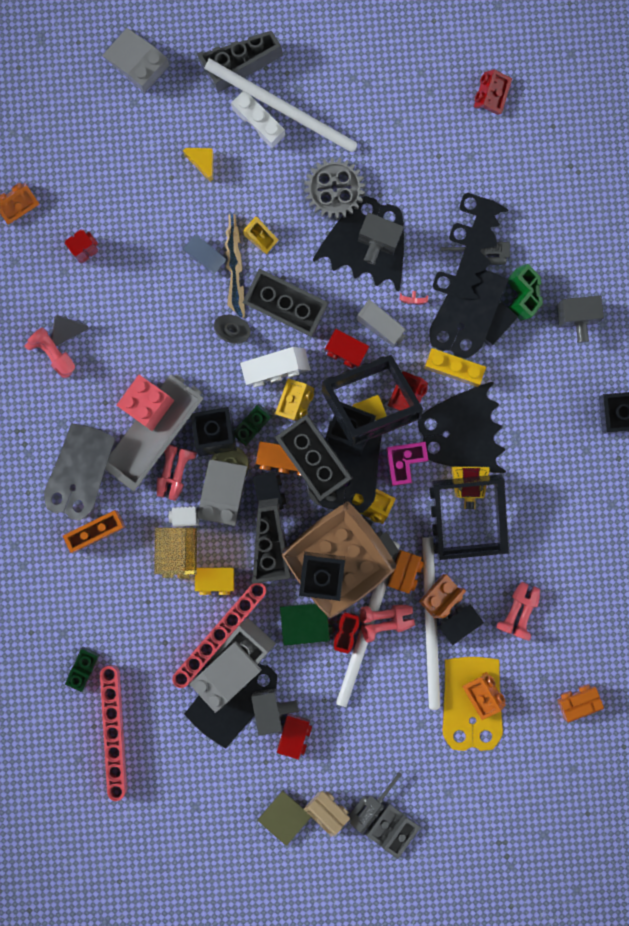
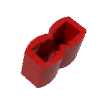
M344 612L341 615L339 631L334 638V650L346 654L351 651L354 644L353 635L359 627L358 615Z

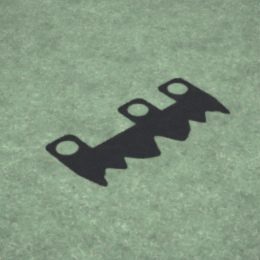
M465 193L459 208L463 212L476 215L473 227L460 223L453 225L449 239L466 247L456 276L438 272L433 282V289L459 298L479 299L478 295L473 293L474 291L471 288L472 285L481 282L475 274L484 271L491 264L490 260L481 253V249L497 246L496 235L491 230V227L500 225L495 215L509 210L493 200ZM467 198H474L477 204L474 209L470 210L464 206ZM457 228H463L466 231L464 239L458 240L455 238L454 231ZM444 276L449 279L450 284L447 288H440L437 281L440 277Z

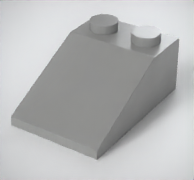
M128 28L102 55L103 58L144 93L170 66L167 57Z
M209 459L197 519L236 525L247 466Z
M247 618L238 626L207 664L210 665L236 641L258 665L276 643Z
M235 641L189 685L216 713L261 671V668Z

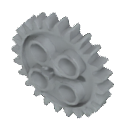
M331 157L330 163L323 159V165L317 162V170L311 167L313 175H306V178L310 181L304 182V185L309 187L304 189V193L309 194L305 197L306 201L312 200L309 207L316 206L314 213L321 211V217L328 214L329 220L332 215H335L336 220H338L339 214L346 218L347 211L352 215V208L359 209L357 202H363V199L359 196H365V192L360 189L365 188V184L360 183L364 180V177H358L360 169L354 171L355 164L349 167L348 160L343 164L340 157L337 162H334L333 157ZM340 175H346L348 177V180L346 182L339 181L338 177ZM325 176L328 177L330 181L326 184H322L319 181V179ZM333 185H336L337 192H333ZM347 193L350 199L343 201L340 199V195ZM328 195L331 197V201L325 203L321 200V197Z

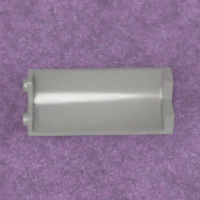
M170 374L159 388L175 401L155 429L151 431L135 420L109 456L105 470L132 491L136 490L204 399L200 396L202 392L194 386L190 388L183 384L185 380L177 374L175 376Z

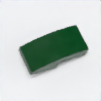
M258 403L234 430L235 438L244 446H247L273 415Z
M82 647L74 666L70 670L65 685L83 692L100 654Z

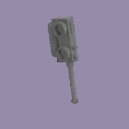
M497 242L496 247L481 249V253L484 256H499L487 257L491 262L490 265H504L507 259L510 258V242ZM442 246L440 250L442 252L464 251L465 247Z
M397 773L378 799L371 795L369 797L365 795L361 798L349 814L350 824L357 831L363 834L369 828L372 821L378 817V814L384 807L381 804L384 797L397 780L402 777L401 773Z

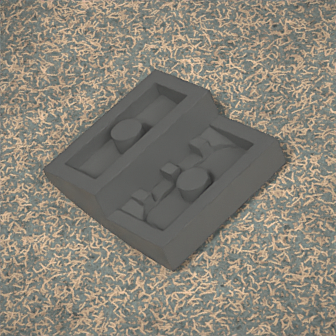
M387 802L364 834L379 844L385 851L399 859L421 827Z

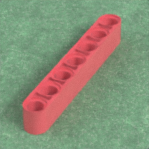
M264 583L252 584L175 672L172 681L176 687L184 688L193 680L262 600L267 592ZM255 585H260L263 588L262 595L256 596L253 594L252 590ZM242 600L250 602L249 610L245 611L240 608ZM229 615L237 616L238 622L236 625L228 623L227 618ZM218 629L225 632V638L222 640L215 637V631ZM204 644L211 645V654H205L202 651ZM197 659L200 663L199 668H191L190 660ZM180 673L186 675V683H179L177 675Z
M107 665L100 672L107 795L112 801H120L127 792L120 671L115 665ZM107 669L114 671L115 676L113 679L106 677L105 672ZM110 688L116 692L115 698L107 696V689ZM109 708H114L117 711L115 718H111L108 715ZM110 728L118 730L117 737H112L109 734ZM112 747L118 748L119 756L111 755L110 749ZM112 767H118L121 774L119 776L113 775L111 772ZM113 787H120L122 794L115 795Z

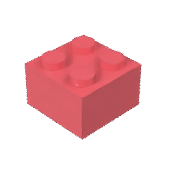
M138 375L116 406L153 431L175 400L144 377Z

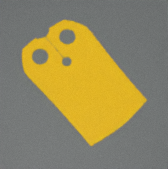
M484 657L445 659L442 732L447 744L453 750L467 751L471 747L477 748L479 751L493 750L500 741L503 734L501 711L481 720L462 687L464 684L480 677L483 673L488 672L489 676L493 677L495 686L500 693L499 659ZM471 717L476 719V723L473 724V734L472 724L469 723ZM458 730L463 731L466 735L465 740L461 743L456 742L453 738L454 733ZM484 730H488L492 734V739L487 743L482 742L480 739V733Z

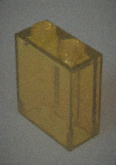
M155 528L154 574H162V578H174V575H177V578H189V575L197 574V528Z

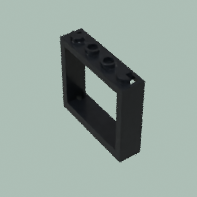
M392 355L379 357L376 361L364 363L358 368L346 370L340 375L331 376L322 381L321 392L352 447L422 418L423 408ZM388 369L410 407L355 429L334 390Z
M502 474L432 481L433 487L429 488L430 499L434 500V506H431L432 518L435 517V524H432V532L437 542L433 543L434 554H438L439 560L509 554L505 480ZM494 484L498 543L444 548L440 490Z

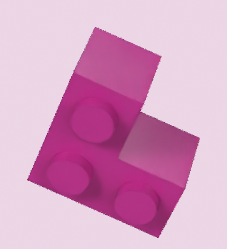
M426 442L386 448L391 486L412 483L409 465L428 461Z

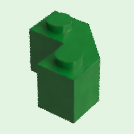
M525 264L516 268L508 278V284L518 293V296L508 308L518 316L520 321L532 318L543 304L539 286L541 285V277L529 264Z

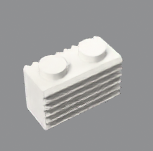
M195 506L173 507L172 511H169V523H172L173 527L199 526V519H197L198 508Z

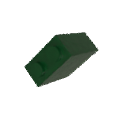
M316 603L280 606L284 646L330 641V637L333 636L332 625H328V616Z

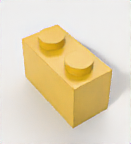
M235 567L195 568V591H199V595H211V591H219V595H230V591H235Z

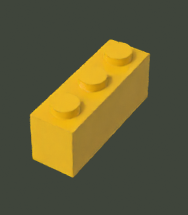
M431 348L424 369L479 387L486 367Z

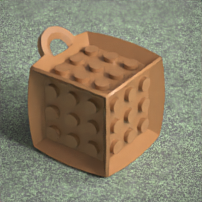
M348 501L321 518L293 543L282 550V557L299 583L301 582L304 551L345 556L340 601L311 597L329 618L336 616L362 599L396 569V563L367 521Z

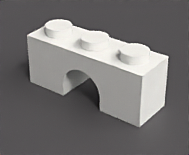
M242 91L231 102L232 110L245 123L249 122L256 129L259 137L271 148L285 137V129L248 93Z

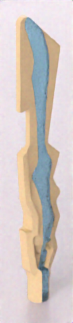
M229 214V224L225 232L227 235L225 242L227 251L225 254L228 257L226 268L231 272L227 305L241 318H244V286H240L239 273L243 271L241 253L238 248V243L241 242L239 229L236 224V214Z

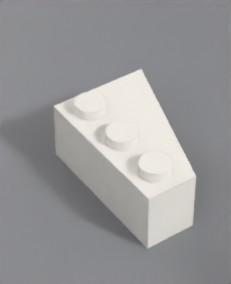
M298 347L287 348L240 363L246 385H253V388L264 386V382H278L283 377H294L300 375L299 373L311 370L305 348Z

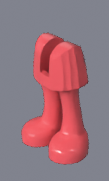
M41 327L30 336L24 347L27 350L42 349L50 358L52 368L62 378L70 377L75 369V364L66 352L62 354L58 350L48 332Z
M169 445L164 451L165 464L161 477L157 478L156 492L158 497L164 498L168 484L172 486L169 500L176 501L184 486L181 481L185 465L189 460L196 458L197 452L180 448L173 478H170L173 461L179 447Z
M521 582L512 595L514 601L507 618L504 621L498 622L496 628L512 634L515 619L523 604V611L513 635L530 641L531 634L527 631V622L533 608L538 607L540 588L533 586L527 599L525 595L529 584Z
M393 605L391 609L383 611H372L369 606L361 607L360 621L362 623L391 618V621L362 625L361 631L367 643L373 642L376 633L381 631L395 630L396 632H402L415 626L414 619H403V616L413 614V607L409 605Z

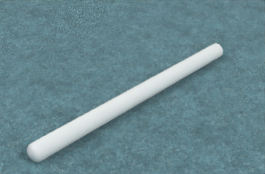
M208 59L204 67L207 71L350 152L356 150L357 142L214 60Z
M433 537L422 538L424 595L435 584ZM425 609L429 708L431 710H438L440 708L437 618H433Z
M393 541L394 544L396 545V547H397L398 550H399V548H400L399 543ZM398 552L391 556L394 561L396 560ZM390 575L374 588L368 605L372 611H379ZM375 620L369 623H362V625L374 624ZM361 629L336 701L337 705L343 707L348 705L368 645Z

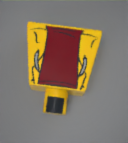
M451 467L452 479L488 476L490 467ZM487 485L454 488L455 497L464 498V509H475L476 498L485 497Z

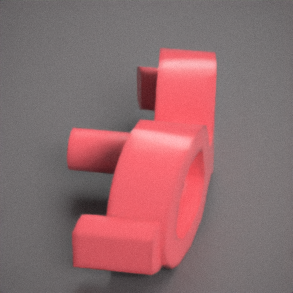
M412 291V298L402 296L400 293L399 300L406 304L421 305L428 302V296L426 298H416V291Z

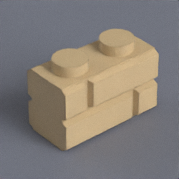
M320 791L305 806L304 810L332 837L350 820V817L347 815L348 811L343 806H338L333 801L334 797L329 792Z

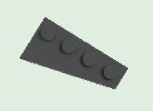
M268 31L249 37L245 41L232 42L231 45L222 48L220 46L212 48V51L199 52L197 56L203 69L210 58L246 78L282 57L283 52L274 33ZM204 69L218 93L232 86V84Z
M279 499L259 501L257 512L252 584L289 579L291 577V570L282 557V550L287 547Z

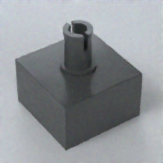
M368 212L358 238L359 242L369 245L364 261L375 265L380 250L393 255L404 226Z
M601 295L562 299L556 305L559 328L576 326L577 343L589 342L587 325L597 324L604 319Z
M276 688L252 693L258 736L282 732V715L299 712L297 700L284 703L278 702Z

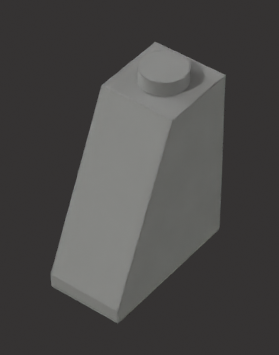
M370 299L357 315L359 323L393 347L396 343L400 345L406 336L403 334L405 328Z

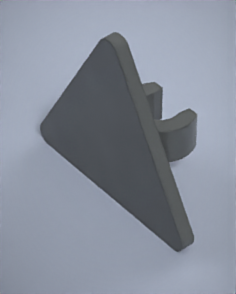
M56 315L54 317L51 339L58 346L86 331L88 325L68 319L66 316Z

